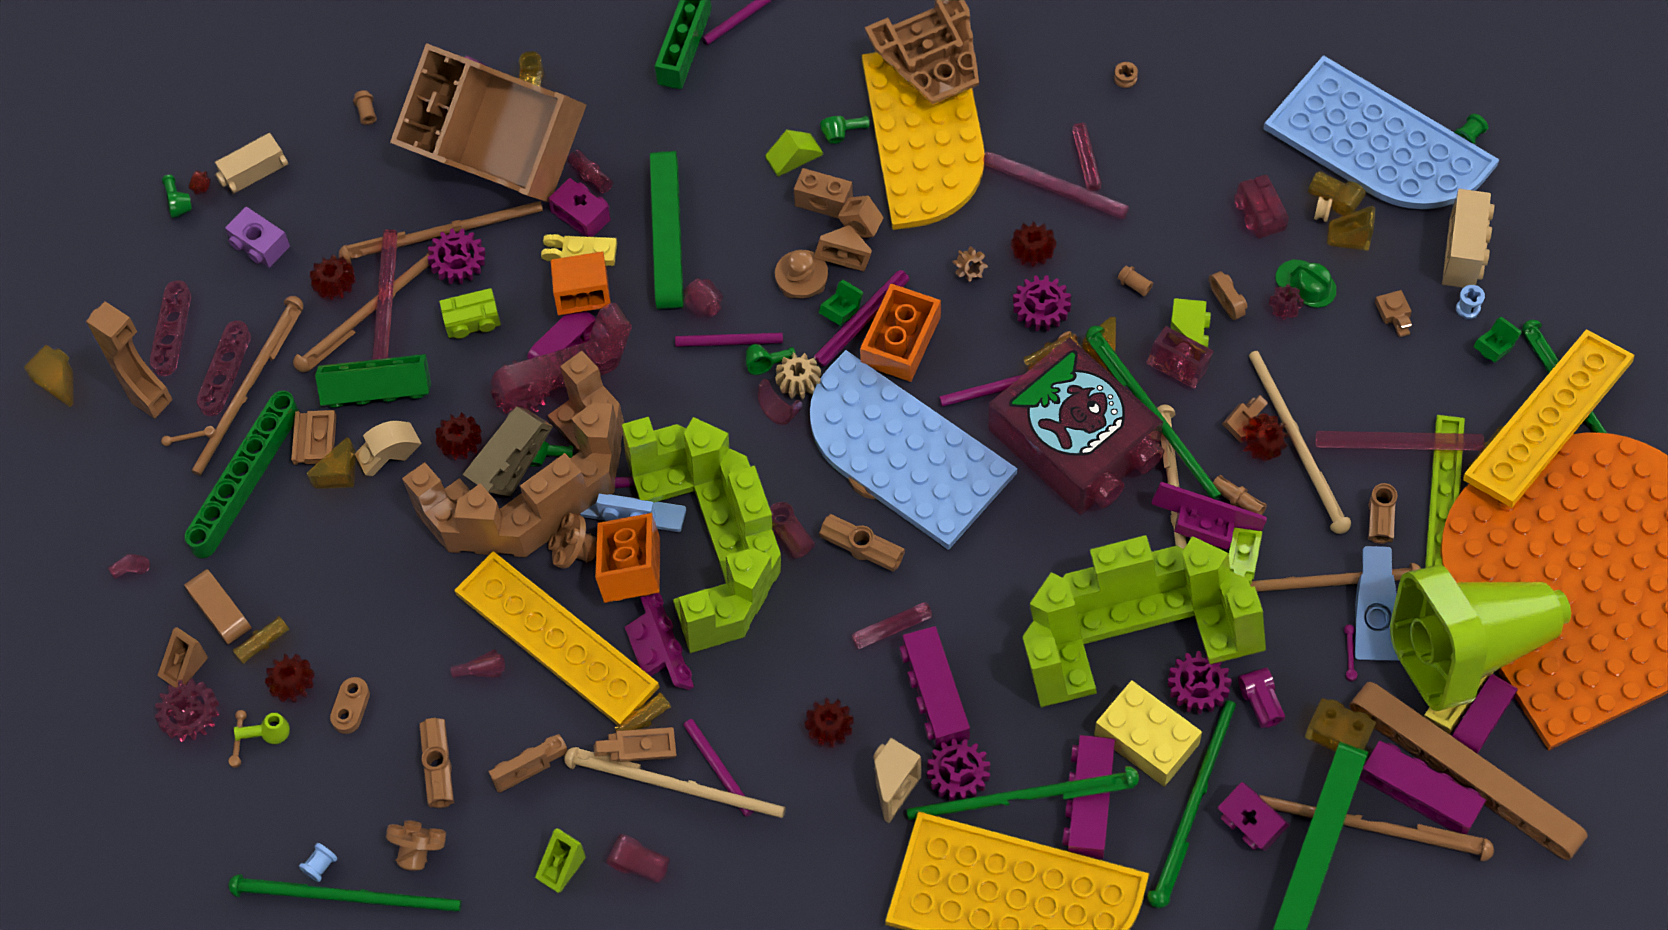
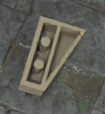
M516 406L462 475L477 485L481 483L490 493L511 497L553 426L530 410Z

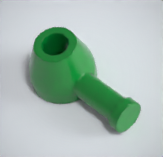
M832 116L823 119L820 122V128L830 144H837L844 141L846 130L869 129L868 116H863L862 118L845 120L842 116Z
M165 175L162 178V182L165 186L171 218L191 211L189 194L177 192L175 177L173 175Z
M754 344L746 350V367L750 374L761 375L769 371L773 364L782 362L783 357L792 359L793 352L795 354L796 352L793 347H790L788 350L769 354L761 345Z
M544 441L530 466H542L547 455L560 457L566 453L571 458L573 456V446L549 445V443Z

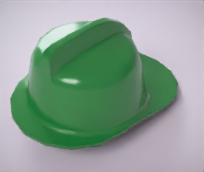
M1290 260L1280 265L1276 271L1278 286L1284 292L1309 307H1325L1333 302L1336 296V285L1329 270L1319 263Z

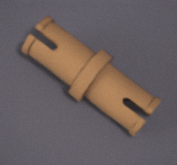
M1222 475L1216 477L1213 484L1222 494L1221 496L1230 501V505L1263 515L1267 504L1248 494L1247 489L1243 486H1236Z

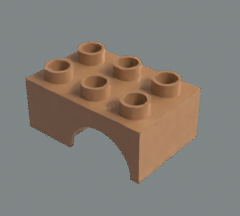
M426 43L390 143L494 181L527 196L549 202L548 198L555 192L586 104Z

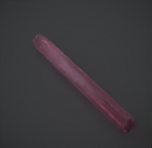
M986 152L983 162L985 166L1118 218L1125 219L1129 207L1125 204L992 152Z
M390 229L383 231L373 360L388 358L398 237L397 231Z
M1317 431L1315 444L1316 447L1481 451L1484 448V436L1482 434Z

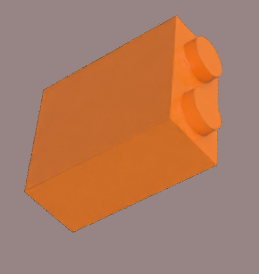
M603 251L551 259L553 293L558 315L611 307L608 274Z

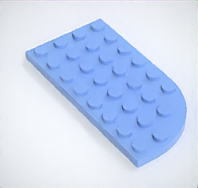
M1324 55L1268 118L1263 128L1376 198L1396 206L1411 209H1433L1454 204L1458 188L1476 191L1499 163L1498 158Z
M847 350L826 370L820 378V384L816 385L810 406L811 430L814 441L825 460L843 476L852 478L865 487V490L874 498L948 550L1017 474L1015 466L879 372L862 363L860 359Z

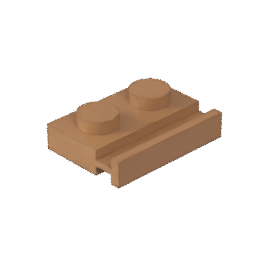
M335 410L307 411V413L295 412L291 459L294 465L303 462L306 464L333 463L337 417Z

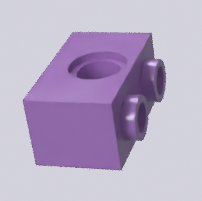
M245 207L225 227L229 237L228 242L233 248L238 251L242 249L255 263L259 264L261 262L269 268L290 247L284 231L248 207Z

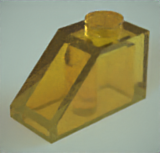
M45 345L24 366V369L33 382L71 407L74 404L73 370L68 363L69 357L58 348L53 350L48 345Z

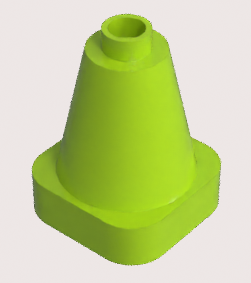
M1434 565L1406 572L1401 576L1390 620V636L1398 659L1425 702L1434 711H1441L1472 703L1476 697L1481 678L1558 638L1562 632L1563 624H1567L1571 619V608L1566 595L1561 590L1553 591L1544 582H1456L1444 566Z

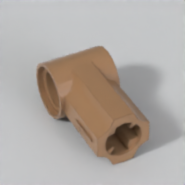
M1381 483L1376 485L1368 503L1370 510L1368 540L1374 543L1385 544L1394 540L1397 491L1390 484ZM1384 497L1389 503H1380L1377 498Z

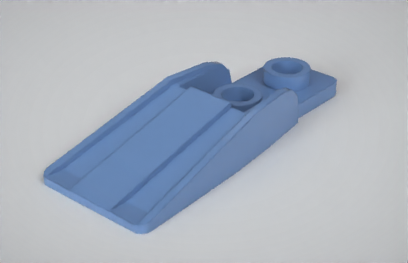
M1365 546L1362 549V574L1359 577L1355 601V658L1357 660L1399 661L1390 636V620L1397 595L1394 575H1392V549L1390 547Z

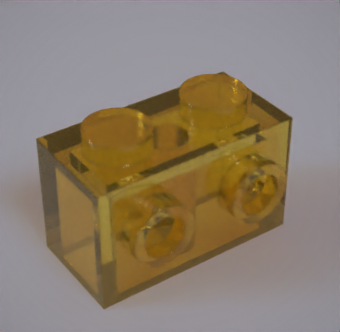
M1322 698L1308 726L1305 738L1335 752L1340 741L1365 750L1377 722L1371 720L1365 713L1353 712L1344 708L1343 704L1336 700Z

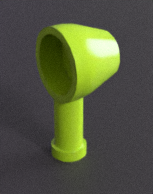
M278 713L268 714L261 725L234 727L235 741L262 736L270 744H279L285 741L290 733L289 723ZM271 722L279 723L276 726L269 725Z

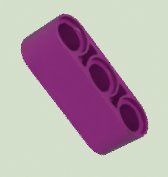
M588 311L565 314L532 346L527 355L528 361L548 376L553 375L560 369L561 365L567 362L594 336L599 329L600 321Z
M1491 674L1452 737L1478 754L1509 706L1518 688Z

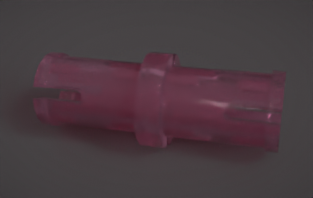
M576 150L578 156L573 151L568 157V162L582 174L581 177L585 181L592 183L600 193H605L604 189L608 192L613 186V181L599 169L600 166L596 162H591L580 150Z

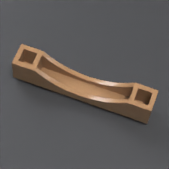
M105 301L91 313L86 322L131 404L156 419L173 399L167 387L149 369L135 349L132 337L137 333V330L131 318Z

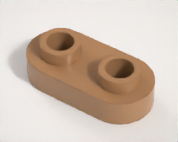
M1221 271L1210 275V287L1228 316L1232 320L1245 316L1247 302L1243 295H1238L1234 289L1231 277Z
M352 677L345 680L340 686L330 716L333 727L339 733L349 734L360 726L370 697V690L363 679ZM358 688L355 693H349L350 689ZM342 714H349L346 719H340Z

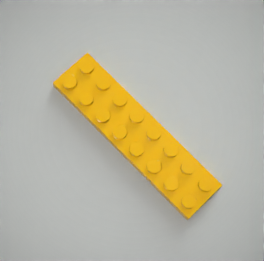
M1586 329L1464 473L1463 480L1512 508L1632 364L1635 355Z
M494 551L454 590L460 599L620 728L627 723L660 687L655 679Z

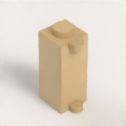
M268 133L216 161L215 164L219 172L215 175L221 186H228L232 194L286 166L288 161L272 135Z

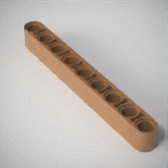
M1367 682L1349 704L1351 710L1358 717L1412 755L1424 761L1438 773L1449 775L1455 783L1464 788L1468 787L1476 790L1482 798L1486 799L1485 806L1564 860H1571L1586 840L1588 834L1579 824L1379 685Z

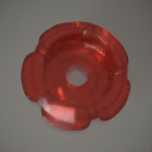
M196 170L190 180L189 189L195 191L196 195L200 194L201 191L205 193L209 188L211 178H208L207 171L201 172Z

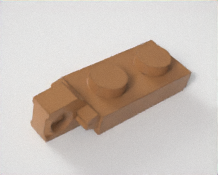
M672 727L616 731L615 734L608 735V740L595 741L593 745L594 757L610 756V761L628 762L672 759L676 757L674 728Z
M560 734L547 738L544 743L535 748L524 750L519 756L510 761H504L496 765L494 769L489 771V774L497 792L501 793L549 768V762L565 755L568 751L566 744Z

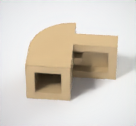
M389 421L373 427L363 435L366 442L355 453V456L365 475L374 476L389 459L405 461L422 443L410 422Z

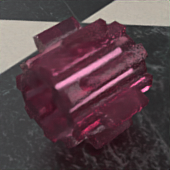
M1288 284L1285 287H1276L1274 296H1270L1269 305L1273 306L1272 314L1280 316L1284 320L1287 317H1297L1299 308L1303 307L1304 299L1300 298V290L1296 287L1292 288Z

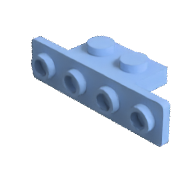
M599 494L597 502L582 512L580 516L610 521L652 513L657 529L681 532L686 515V507L663 502L653 503L651 501L612 494Z

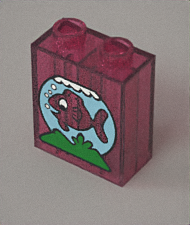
M1070 337L989 403L988 430L1080 515L1095 503L1101 508L1111 505L1125 487L1121 480L1134 469L1141 474H1146L1157 465L1165 452L1160 446L1163 421Z

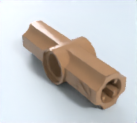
M832 514L826 517L819 532V537L850 551L854 558L869 560L892 572L898 569L905 554L904 548L874 535L869 527L863 525L855 526ZM861 540L868 542L866 545L861 546L856 544V542Z
M425 719L424 722L420 723L423 751L421 760L425 771L428 806L438 809L445 808L454 803L451 778L452 764L449 759L446 723L444 719ZM434 760H443L439 766H430Z

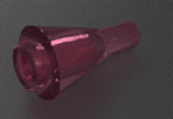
M494 649L466 664L452 666L451 674L453 678L465 675L501 677V671L505 670V661L503 655L498 654Z

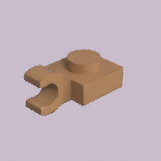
M1402 290L1377 296L1375 304L1384 323L1393 322L1399 337L1410 335L1408 328L1412 327L1409 319L1412 311Z
M1259 395L1256 399L1253 397L1246 405L1244 403L1238 404L1222 425L1240 443L1245 442L1262 423L1257 415L1268 402Z

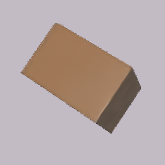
M850 225L820 236L814 258L865 272L872 250Z
M176 627L172 631L157 676L180 690L204 664L208 656L197 640Z

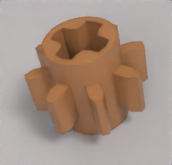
M971 246L968 251L962 252L959 250L957 260L953 261L959 267L955 273L959 277L965 275L969 282L972 281V277L982 278L981 273L984 268H988V265L981 261L985 255L981 251L976 253L975 249Z

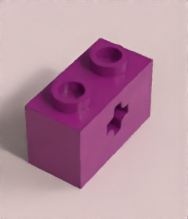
M571 178L548 198L551 212L584 237H594L611 220L608 203L602 197H595L591 194L583 183H576Z
M1241 782L1218 807L1224 813L1220 818L1233 830L1236 826L1245 833L1242 839L1254 850L1259 847L1266 851L1290 826L1287 821L1244 782ZM1249 812L1256 814L1255 819L1258 822L1255 825L1248 823L1249 819L1246 815Z

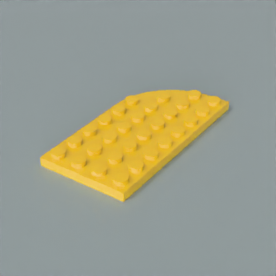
M877 52L862 54L863 69L892 229L897 230L928 225L949 217L971 199L980 184L984 171V145L972 88L932 105Z
M918 812L886 918V925L903 930H1130L1138 916L1149 873Z

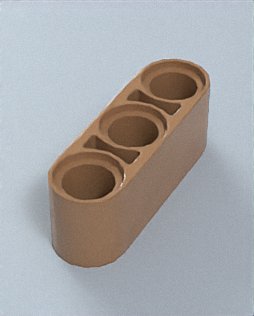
M208 569L184 584L190 596L228 645L252 629L246 618Z

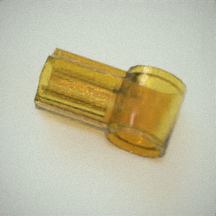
M527 51L519 58V79L541 87L544 77L541 56L534 51Z
M1321 171L1317 172L1313 177L1308 189L1309 193L1317 197L1321 196L1325 201L1329 200V198L1333 199L1332 207L1337 213L1345 217L1352 216L1366 196L1364 188L1358 183L1352 181L1343 183Z

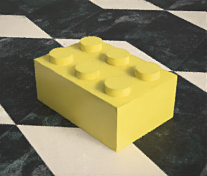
M1131 680L1096 721L1094 735L1096 737L1115 739L1114 750L1165 787L1199 746L1202 731Z

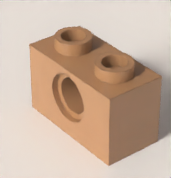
M804 168L794 187L796 207L838 218L847 198L853 197L851 181Z

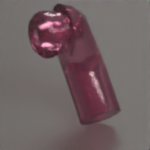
M127 554L109 566L108 570L115 579L125 572L143 574L149 570L150 562L144 556Z

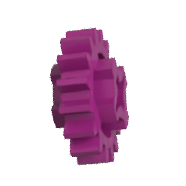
M452 228L449 235L440 232V240L432 239L433 246L428 247V263L431 265L432 273H438L439 280L448 277L449 284H452L454 279H458L459 283L463 284V278L467 277L472 281L473 272L476 274L481 273L480 266H485V248L482 247L481 239L475 240L473 232L465 235L464 229L461 228L459 233H455ZM470 250L473 251L474 258H471ZM440 254L442 255L444 261L443 263H441L439 260Z
M1036 275L1034 276V282L1025 279L1024 287L1017 286V294L1013 295V312L1018 313L1017 320L1019 322L1025 320L1026 328L1032 324L1035 325L1036 331H1039L1041 326L1050 331L1051 324L1057 328L1060 327V319L1066 321L1068 312L1071 311V294L1066 293L1067 286L1062 285L1059 287V279L1057 278L1050 282L1048 275H1045L1044 280H1039V277Z
M1197 651L1195 658L1186 653L1184 662L1177 659L1175 662L1176 668H1170L1169 676L1171 678H1168L1167 686L1172 688L1170 690V697L1178 696L1176 705L1179 707L1185 703L1187 705L1186 712H1190L1194 707L1197 708L1198 714H1202L1203 708L1206 707L1211 713L1214 711V704L1221 707L1224 702L1223 697L1228 698L1230 690L1228 687L1231 686V679L1226 678L1229 669H1221L1222 662L1210 665L1207 656L1203 658L1200 651ZM1181 676L1183 677V682L1186 683L1185 688H1182L1181 686ZM1215 676L1218 680V689L1216 688V684L1213 682V678Z
M955 738L952 739L951 746H947L942 742L941 752L933 750L932 757L934 759H929L927 762V767L930 768L927 771V778L932 780V790L940 788L939 797L942 798L947 793L950 795V801H954L956 796H960V799H966V795H970L972 798L977 797L976 789L984 792L985 783L983 781L990 780V773L986 772L990 770V762L985 761L986 752L977 753V743L972 745V747H968L967 739L963 740L962 745H958ZM968 757H970L976 764L971 763ZM957 768H962L960 773H955ZM941 777L947 778L949 784L946 783Z

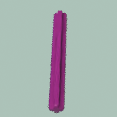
M903 270L897 271L814 355V359L819 366H826L877 314L890 284L903 287L909 281V276Z

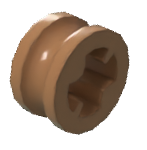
M1130 62L1119 63L1115 68V83L1122 88H1130L1135 85L1138 75L1137 67ZM1125 72H1126L1127 75L1130 76V77H1125V75L1122 74V73H1125Z

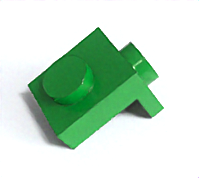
M841 280L838 283L836 293L821 304L819 313L841 326L858 312L863 291L845 280Z
M1499 317L1491 330L1478 338L1473 347L1481 352L1485 358L1496 363L1512 350L1522 332L1503 317Z

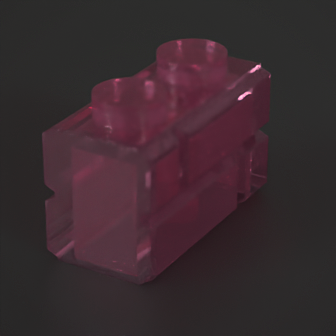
M1265 174L1254 178V180L1249 179L1238 184L1234 200L1239 210L1243 209L1246 215L1245 223L1249 231L1253 230L1257 238L1269 236L1271 233L1275 234L1284 231L1287 228L1289 216L1268 175Z

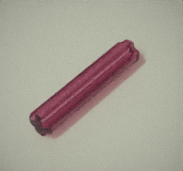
M1083 122L1073 125L1072 131L1087 190L1090 192L1098 191L1101 189V180L1087 125Z
M924 602L852 634L853 643L857 649H861L932 617L931 608Z

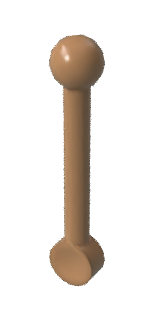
M207 426L203 431L175 437L164 436L161 442L164 446H169L173 442L205 435L208 438H212L215 436L216 430L213 426Z
M238 710L235 714L238 728L243 726V721L247 717L244 710ZM240 741L234 742L233 756L228 760L233 768L241 765V760L238 757Z

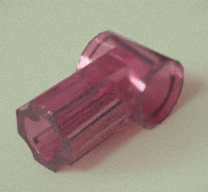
M777 502L771 506L773 533L779 536L794 558H801L808 554L815 547V543L794 515L792 506L786 502ZM785 516L788 519L784 522H779L775 518Z
M619 834L606 863L620 872L630 873L631 871L660 883L668 870L670 859L642 847L640 842L630 836Z

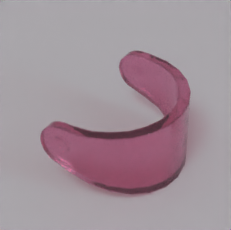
M763 379L758 386V400L763 412L774 423L786 425L801 411L802 402L796 400L790 406L774 392L767 379Z

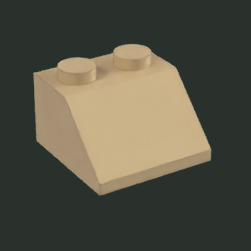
M890 738L886 745H880L873 757L884 821L888 823L893 819L921 778V756Z

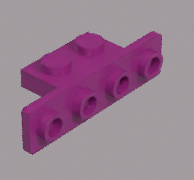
M1160 482L1152 498L1153 505L1177 513L1174 532L1191 538L1193 536L1206 543L1227 550L1232 542L1234 527L1262 531L1267 520L1266 516L1164 482Z
M659 593L640 596L646 613L625 626L640 668L652 676L667 666L673 684L676 687L687 690L694 687L691 680L692 673L684 662L681 654L682 647L672 631L673 624L665 613L662 596Z

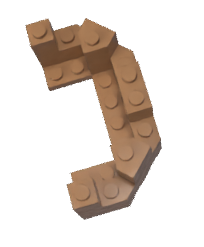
M583 351L560 366L569 400L548 415L549 421L578 453L571 458L564 453L520 485L522 493L499 509L495 499L481 483L472 490H469L459 478L444 489L441 480L425 462L402 478L417 516L448 552L474 551L475 554L490 555L494 551L497 555L505 553L514 554V557H527L548 542L553 534H557L565 513L569 512L580 515L597 502L599 494L608 495L615 492V479L621 454L622 424H624L620 403L603 386L599 368Z

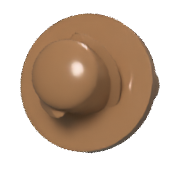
M809 250L792 251L784 255L777 263L775 280L786 297L808 298L824 291L828 280V268L824 260L814 258L815 252Z
M569 512L563 516L560 529L557 534L551 536L548 543V549L552 550L553 564L556 567L566 569L576 558L584 560L586 563L595 558L597 537L591 535V533H586V522L583 516Z
M405 821L404 826L388 825L386 839L400 846L398 858L395 860L399 867L409 871H419L425 867V862H428L426 858L428 850H439L445 846L446 832L435 828L429 830L421 828L422 824L416 821Z

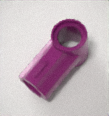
M1267 667L1238 676L1241 693L1245 700L1250 701L1261 728H1270L1284 721L1285 715L1275 694L1274 680Z

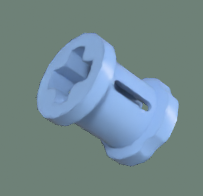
M1467 285L1461 290L1460 301L1456 305V311L1459 316L1465 319H1474L1480 313L1485 293L1479 286Z
M317 843L314 846L315 851L305 863L299 865V869L312 880L319 883L322 879L321 875L331 862L335 863L338 858L325 846Z

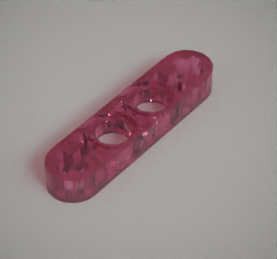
M180 280L170 282L164 290L150 355V364L154 372L159 376L172 374L178 363L191 301V293L187 284ZM178 291H182V293H179V294H178V297H177V302H178V304H176V299H175L174 295H176V294L178 293ZM170 313H180V316L177 320H166L167 316ZM166 335L175 336L172 343H161ZM163 352H165V357L168 360V362H164L163 366H159L158 363H163Z
M242 321L230 322L223 331L197 396V404L204 415L215 416L224 408L251 338L247 325ZM239 331H241L242 334H238L234 339L232 334H237ZM225 353H235V357L231 361L225 362L221 360ZM217 375L227 376L222 384L212 383ZM213 397L215 403H210L209 406H206L205 402H211Z

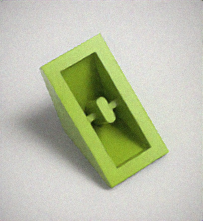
M786 130L768 151L765 158L779 177L822 156L823 151L810 133Z
M556 828L535 878L556 892H561L586 858L582 844Z

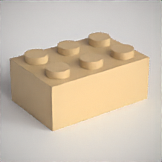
M1458 188L1449 219L1442 285L1464 288L1467 285H1476L1478 279H1483L1484 269L1488 264L1490 252L1487 249V243L1490 242L1492 227H1489V223L1494 213V204H1490L1491 193Z

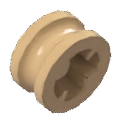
M1319 196L1314 220L1322 218L1324 222L1328 221L1333 199L1329 198V200L1325 201L1323 197Z

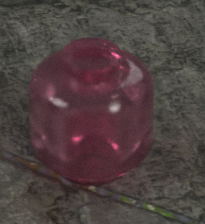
M697 278L685 288L684 302L697 317L702 318L708 315L712 318L722 309L720 303L723 300V294L710 279L701 280Z

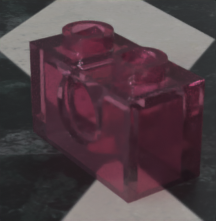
M1165 326L1153 344L1147 364L1195 389L1206 373L1214 351Z

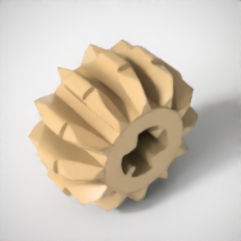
M793 352L792 359L783 357L782 365H777L776 384L780 386L782 394L789 392L791 399L796 394H800V397L804 399L806 392L813 395L814 387L821 382L819 378L821 376V369L817 366L816 360L814 358L808 360L805 353L801 357H797Z

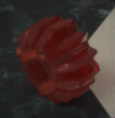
M1033 221L1031 226L1023 223L1021 230L1015 229L1011 240V248L1014 257L1021 258L1022 265L1029 261L1034 267L1036 262L1044 265L1046 258L1052 259L1056 248V240L1053 230H1046L1045 223L1036 226L1035 221Z
M333 254L327 260L322 256L321 264L314 263V270L310 271L311 286L315 292H318L321 298L328 296L333 301L336 295L343 298L344 291L352 292L351 285L355 284L356 281L354 269L350 263H347L344 257L337 259Z
M461 412L459 417L455 418L450 413L449 421L441 419V427L436 428L435 431L437 437L436 444L445 456L451 454L452 458L456 460L459 455H463L467 459L469 451L477 453L476 445L482 444V431L480 425L476 424L472 416L466 418L465 414Z
M1266 413L1259 414L1258 417H1251L1248 420V425L1241 428L1246 433V436L1240 439L1243 442H1247L1244 451H1252V458H1261L1263 461L1271 460L1272 457H1279L1282 454L1281 450L1286 449L1288 446L1283 439L1287 438L1289 434L1283 433L1282 430L1286 424H1278V416H1268Z
M285 653L283 661L279 662L273 659L275 667L266 668V673L269 677L265 679V684L270 688V694L273 697L278 696L282 702H285L290 697L291 701L296 703L298 695L307 698L305 689L313 688L314 684L311 679L315 678L313 669H310L309 661L306 659L302 660L297 654L290 659Z
M827 697L824 699V705L815 701L813 704L814 710L806 712V717L809 720L805 722V729L810 730L808 733L811 740L818 738L817 742L820 747L826 741L829 742L831 748L834 747L835 740L844 744V735L852 734L851 725L854 724V717L849 715L850 708L848 705L841 707L839 699L830 704V700ZM832 720L833 724L827 725L826 721Z

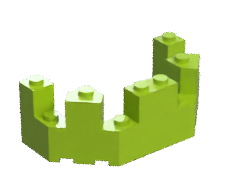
M649 417L622 424L626 461L639 500L655 503L695 491L726 582L723 585L673 599L689 652L693 653L745 637L753 618L759 612L771 586L781 573V553L772 530V513L755 466L750 467L747 456L729 448V433L695 417L692 418L687 428L675 424L653 431Z
M1146 535L1090 549L1093 567L1067 573L1063 578L1052 572L1030 602L1033 622L1023 635L1040 707L1097 693L1084 644L1195 616L1210 665L1266 651L1263 610L1255 586L1251 587L1247 578L1230 571L1229 553L1193 536L1184 549L1179 546H1173L1151 552Z

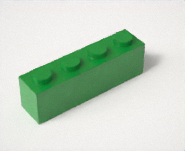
M711 0L679 1L655 64L657 84L677 89L683 88L712 10Z
M426 354L318 366L315 374L320 405H329V407H339L348 402L366 404L375 399L393 401L403 396L420 398L425 396V394H429L431 387Z

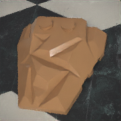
M935 0L933 9L895 25H892L889 18L865 27V32L875 51L932 105L979 85L976 56L973 48V34L970 26V12L965 0Z

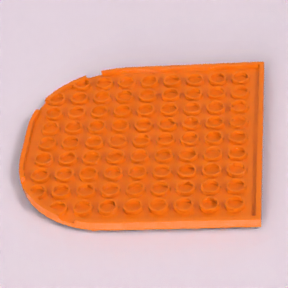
M1578 433L1573 434L1512 508L1473 485L1468 484L1451 507L1442 532L1440 557H1442V565L1450 572L1456 582H1544L1553 591L1561 590L1566 595L1570 604L1571 619L1567 624H1563L1562 632L1558 638L1498 669L1504 681L1518 688L1514 697L1548 751L1668 694V455L1644 442L1621 435Z

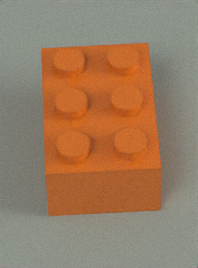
M890 284L860 348L861 362L874 370L911 382L941 318V300Z
M652 513L598 523L596 580L604 603L660 592V535Z

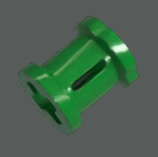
M1470 114L1463 127L1456 129L1454 133L1475 144L1476 138L1488 130V124L1480 115Z

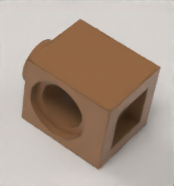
M869 195L847 198L838 215L844 227L850 225L861 238L874 237L884 218Z

